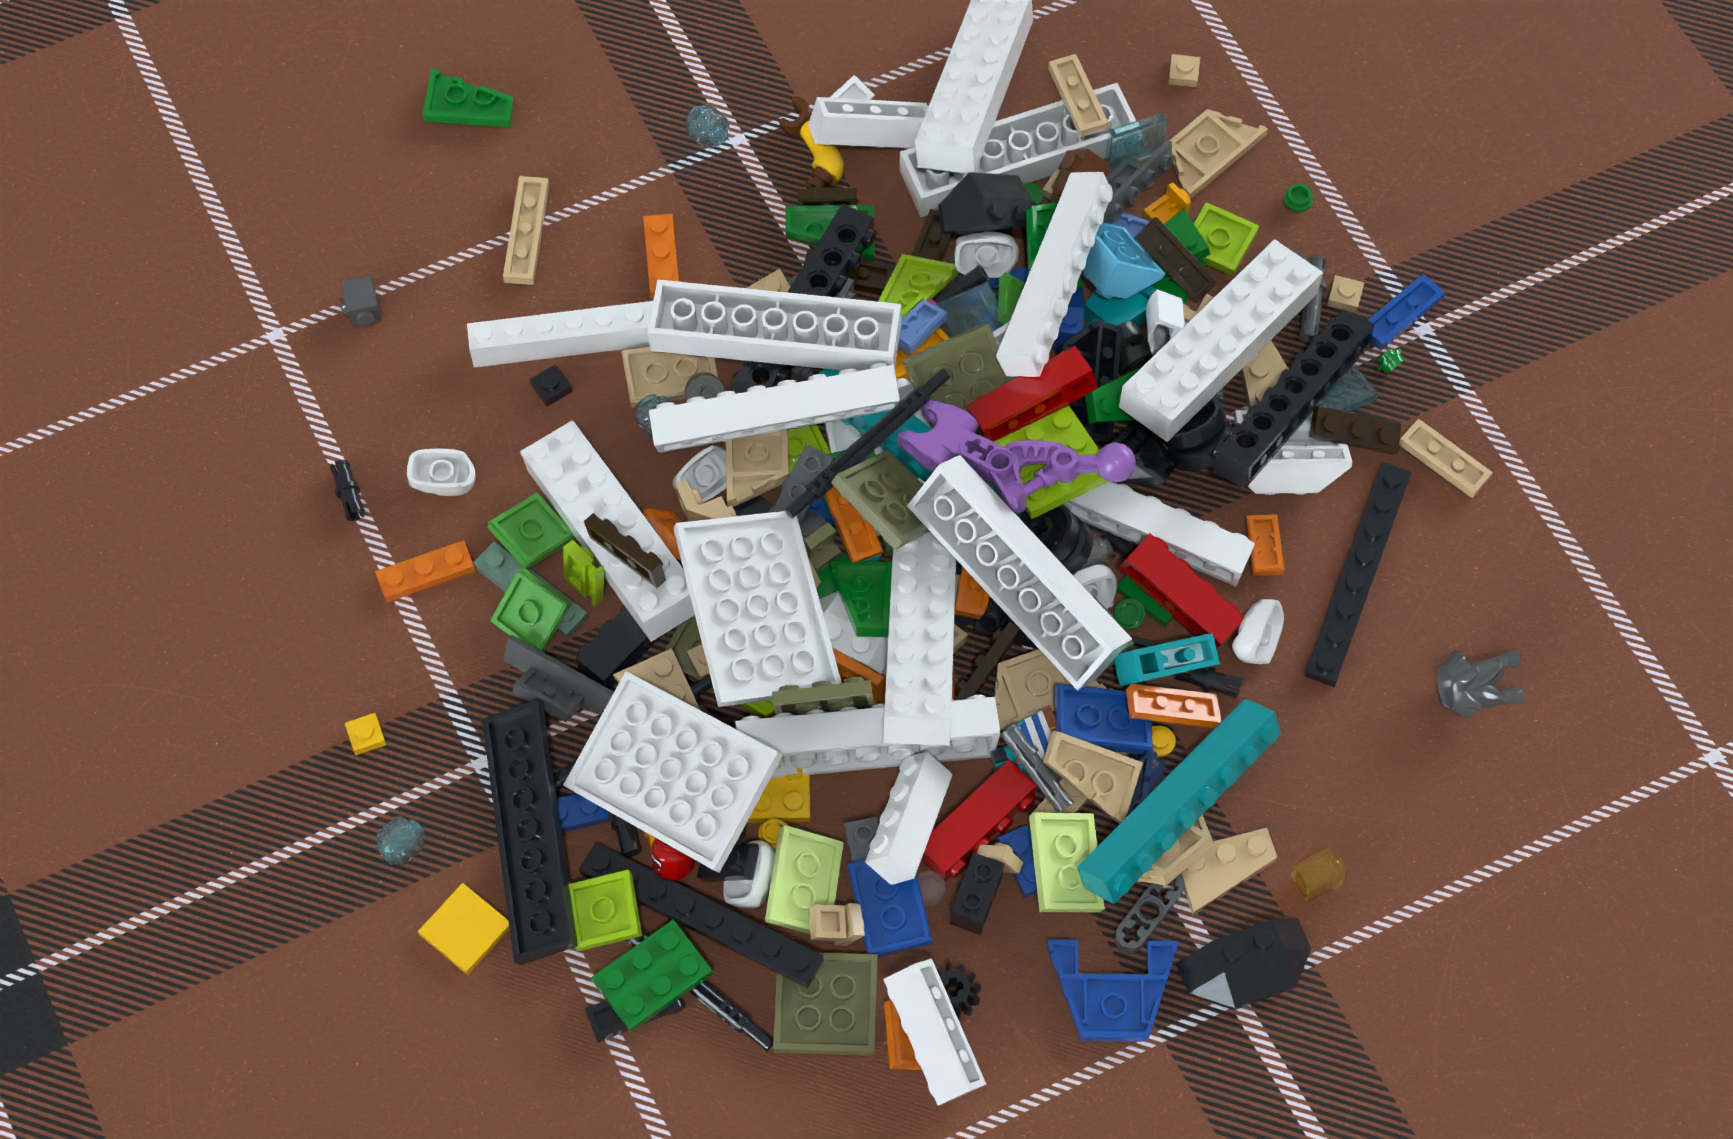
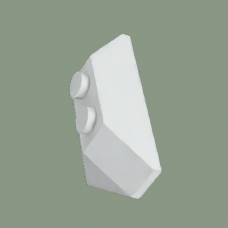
M1288 440L1248 487L1256 494L1265 495L1277 493H1294L1298 495L1319 493L1352 467L1348 445L1341 443L1336 445L1324 440Z
M838 591L819 599L832 648L882 675V672L887 668L888 637H856Z

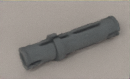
M1311 256L1307 261L1321 270L1323 275L1317 295L1302 309L1298 338L1304 343H1310L1312 338L1319 333L1322 297L1327 286L1324 278L1327 260L1321 256Z
M1016 723L1000 734V737L1003 738L1017 757L1015 762L1018 766L1022 764L1037 787L1053 806L1056 813H1061L1074 803L1056 777L1043 763V760L1037 753L1039 749L1036 745L1032 747Z

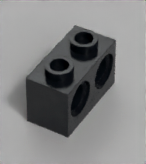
M973 853L951 910V925L981 935L1003 878L1005 863Z

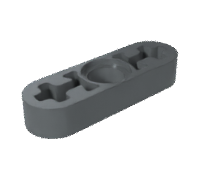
M1180 875L1172 880L1175 883L1174 890L1176 892L1169 890L1164 896L1163 901L1158 898L1162 892L1163 885L1150 884L1117 927L1115 944L1119 950L1131 954L1138 952L1180 899L1184 889V881ZM1145 904H1152L1158 909L1159 915L1152 920L1145 919L1140 913V908ZM1137 922L1141 926L1135 937L1137 942L1134 940L1129 941V943L1125 942V934L1123 932L1129 934Z

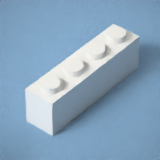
M817 97L808 125L815 144L910 149L915 147V139L928 106L927 103Z
M928 751L909 756L901 763L900 772L895 785L890 791V798L885 811L880 817V824L875 837L870 843V850L865 860L866 864L891 885L915 878L953 775Z
M928 959L915 963L885 978L884 981L888 988L889 998L897 1009L902 1028L909 1037L915 1051V1058L919 1065H921L928 1082L929 1091L935 1098L937 1105L954 1100L986 1085L933 960Z

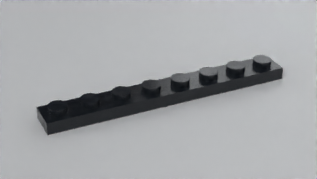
M1382 462L1304 677L1335 687L1411 476V471Z
M596 842L579 868L580 874L589 879L624 870L631 871L638 904L670 920L674 919L676 923L807 989L824 961L822 955L672 880L663 879L656 875L654 871Z

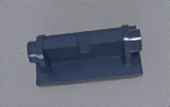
M1145 751L1143 756L1133 755V759L1143 762L1127 816L1163 781L1165 760L1157 758V753L1154 751Z

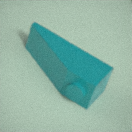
M1213 633L1119 653L1114 659L1120 686L1220 664Z

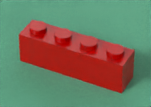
M1073 346L1048 360L1040 377L1019 376L1004 383L1001 387L990 393L978 397L966 406L969 413L978 422L980 434L994 442L1058 411L1098 389L1092 369L1076 346Z
M1149 533L1118 568L1194 637L1213 633L1217 649L1242 622L1244 617L1239 613V609L1235 604L1224 600L1216 593L1215 587L1209 581L1198 577L1192 571V567L1187 561L1177 558L1168 550V545L1162 539L1154 537Z
M1008 759L931 832L921 861L944 883L951 876L954 879L957 878L968 866L966 862L972 857L973 853H977L980 844L990 845L991 842L989 840L997 832L1002 835L1009 829L1013 823L1012 818L1019 811L1025 813L1032 807L1036 801L1037 785Z

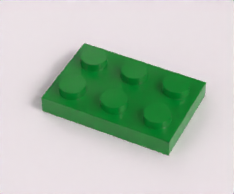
M673 919L591 978L626 1028L632 1033L712 976L713 971Z

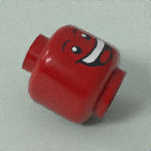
M657 838L652 843V868L656 875L666 880H679L692 872L694 868L693 858Z

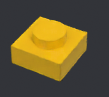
M376 713L345 723L355 755L386 746Z

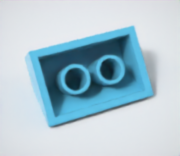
M1104 222L1098 228L1095 243L1089 251L1086 266L1082 270L1083 276L1094 284L1098 294L1108 299L1112 297L1126 299L1163 279L1165 273L1133 239L1134 237L1125 227Z

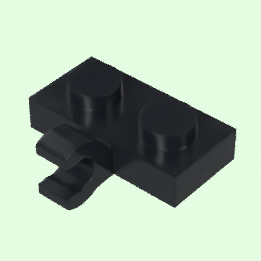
M745 827L720 873L700 863L697 874L698 879L704 882L753 880L759 848L752 844H742L746 836Z

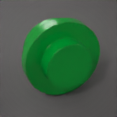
M1294 184L1285 191L1283 201L1289 210L1304 212L1312 206L1313 194L1306 185Z
M1390 348L1377 359L1381 363L1377 369L1379 371L1383 370L1388 375L1405 360L1401 355L1403 351L1399 348L1395 352Z
M1124 599L1115 607V621L1125 630L1137 629L1145 621V608L1136 599Z

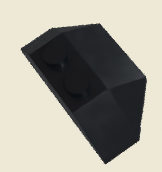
M969 172L938 204L941 233L969 235L983 232H1000L1013 238L1027 239L1026 210L1037 204L1017 175Z
M1096 320L1060 344V352L1076 346L1092 369L1097 386L1099 387L1118 378L1123 328ZM1085 396L1067 405L1070 406L1092 440L1104 444H1111L1113 442L1114 423L1089 424Z
M1139 421L1132 422L1112 442L1125 444L1135 455V469L1129 478L1122 481L1125 484L1163 485L1176 468L1169 450L1163 445L1162 438Z
M1271 919L1209 942L1177 962L1176 967L1190 996L1199 997L1211 1003L1237 1010L1296 988L1312 948L1298 919Z

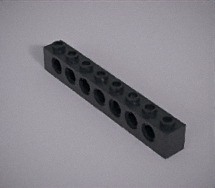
M842 204L787 293L836 297L848 280L851 270H856L859 267L863 257L862 252L866 246L871 247L875 240L877 232L874 230V217ZM844 241H850V242H852V243L845 244V243H842V242H844ZM829 264H837V266H834V267H831V266H828V265H829ZM818 286L824 287L823 289H820V290L814 289L815 287H818ZM744 361L727 391H734L735 394L747 392V389L753 386L762 385L766 388L778 386L779 382L790 379L793 365ZM758 380H766V381H767L766 383H763V384L755 383V382L758 381Z
M1344 309L1335 318L1331 317L1326 323L1324 331L1312 338L1309 348L1304 353L1300 352L1297 355L1293 366L1281 373L1277 384L1265 391L1261 402L1249 409L1244 421L1241 424H1235L1228 439L1225 442H1219L1213 453V458H1215L1214 473L1246 489L1313 412V407L1318 406L1370 347L1375 324Z

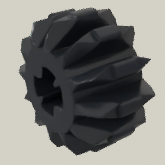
M948 963L945 967V973L936 968L958 1020H960L961 1016L960 1011L965 1015H972L973 1009L971 1005L978 1006L980 1003V997L976 994L981 992V984L973 983L976 979V974L970 972L964 975L965 966L963 964L958 967L957 971H953L952 965ZM948 988H956L955 992H958V996L951 997Z

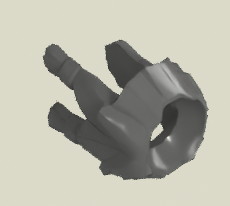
M1517 649L1510 650L1496 658L1490 657L1472 665L1460 651L1454 650L1437 668V687L1443 706L1467 720L1472 718L1477 710L1483 708H1492L1510 703H1523L1525 694L1521 686L1501 691L1492 686L1500 683L1504 677L1505 669L1520 665L1521 655Z

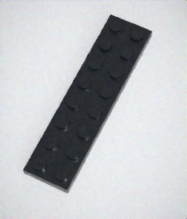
M537 699L482 719L514 963L519 965L578 946L543 702Z

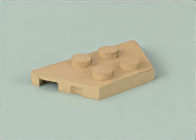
M1207 109L1169 140L1172 141V165L1182 189L1188 193L1190 199L1267 136L1268 128L1263 125H1259V128L1242 124V119L1232 116L1226 117L1219 112Z
M788 429L726 441L727 506L732 505V507H735L783 485L786 478L789 477Z
M1039 649L997 664L994 697L1000 732L1046 708L1051 707L1054 713V688L1056 684L1072 685ZM1096 680L1085 686L1106 689L1102 683L1099 684Z
M1203 815L1137 881L1167 885L1211 849L1214 843Z

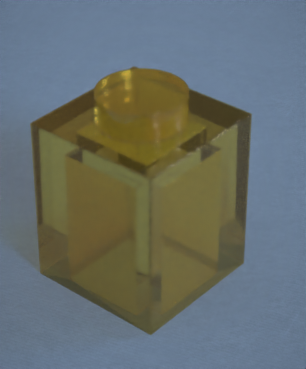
M1327 848L1295 863L1290 875L1305 901L1309 902L1340 887L1346 876V868L1338 855L1334 856L1331 849Z

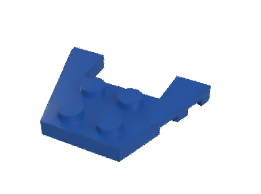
M1078 940L1047 941V950L1080 1041L1148 1042L1178 947V941H1147V974H1079Z

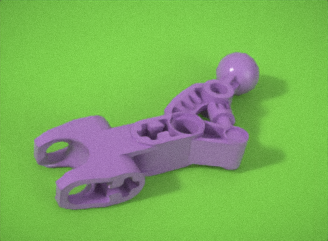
M934 400L928 401L922 407L923 416L931 424L935 425L932 430L922 434L905 430L901 431L897 436L899 447L922 467L934 472L939 464L960 455L986 483L994 486L1001 499L1014 513L1024 511L1026 508V497L1041 487L1047 489L1058 481L1063 483L1071 482L1078 477L1079 473H1099L1107 481L1121 482L1133 474L1136 464L1135 455L1132 450L1125 444L1115 442L1105 445L1099 450L1098 454L1077 455L1073 449L1052 441H1016L1003 447L983 436L975 434L979 425L971 414L954 405ZM1033 464H1048L1035 473L1036 477L1022 485L1020 478L1021 468Z

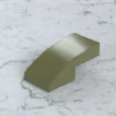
M829 522L803 540L807 556L817 574L829 566V561H836L841 555V550L834 543L836 530Z

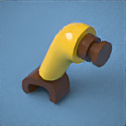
M792 97V105L800 115L794 121H789L782 117L779 124L785 133L794 137H802L814 157V161L811 164L814 169L811 174L813 178H808L805 182L809 188L821 189L824 186L828 187L831 182L838 183L844 171L841 153L833 144H815L808 125L812 114L811 108L802 97Z

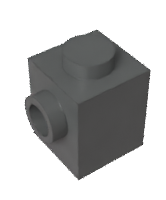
M371 275L341 281L345 298L339 299L343 317L349 316L352 327L358 325L367 326L382 320Z

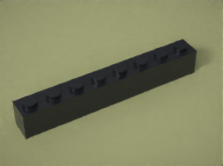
M759 495L733 507L736 516L768 513L773 505ZM676 559L683 568L681 560ZM623 604L620 613L613 620H608L602 625L599 635L591 643L586 642L579 649L576 657L578 669L586 677L611 689L617 683L613 674L635 665L662 636L651 642Z

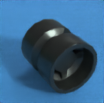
M1134 321L1117 325L1123 328L1119 371L1122 376L1131 370L1143 366L1153 357L1150 345L1144 341V335Z
M700 372L691 376L687 381L684 390L686 400L693 397L716 398L717 394L725 392V388L714 374Z

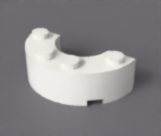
M1156 290L1152 294L1146 306L1147 338L1153 356L1187 324L1183 316L1182 298L1160 290ZM1258 353L1250 361L1259 356Z

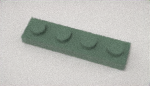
M494 541L473 562L474 568L505 592L518 569L523 568L512 554ZM528 569V572L572 603L557 629L558 633L569 639L589 618L588 612L533 570Z

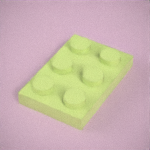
M1043 812L1031 814L1029 821L1039 912L1103 911L1105 909L1104 899L1085 889L1077 869L1097 848L1094 814Z
M786 825L779 828L765 922L811 934L809 907L814 904L835 905L844 842Z

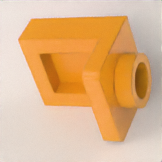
M1172 182L1167 186L1164 196L1143 210V217L1148 221L1157 217L1164 224L1183 208L1189 215L1190 197L1184 189H1179Z

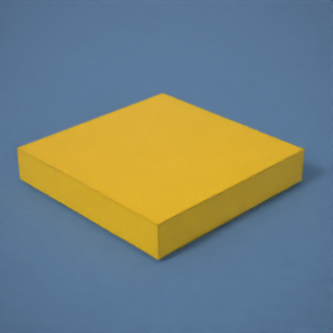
M462 883L418 930V934L468 975L510 928L509 920Z

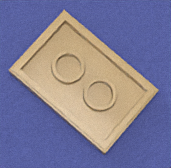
M650 346L621 351L631 408L686 399L684 392L686 383L696 373L708 372L718 377L714 357L651 351Z

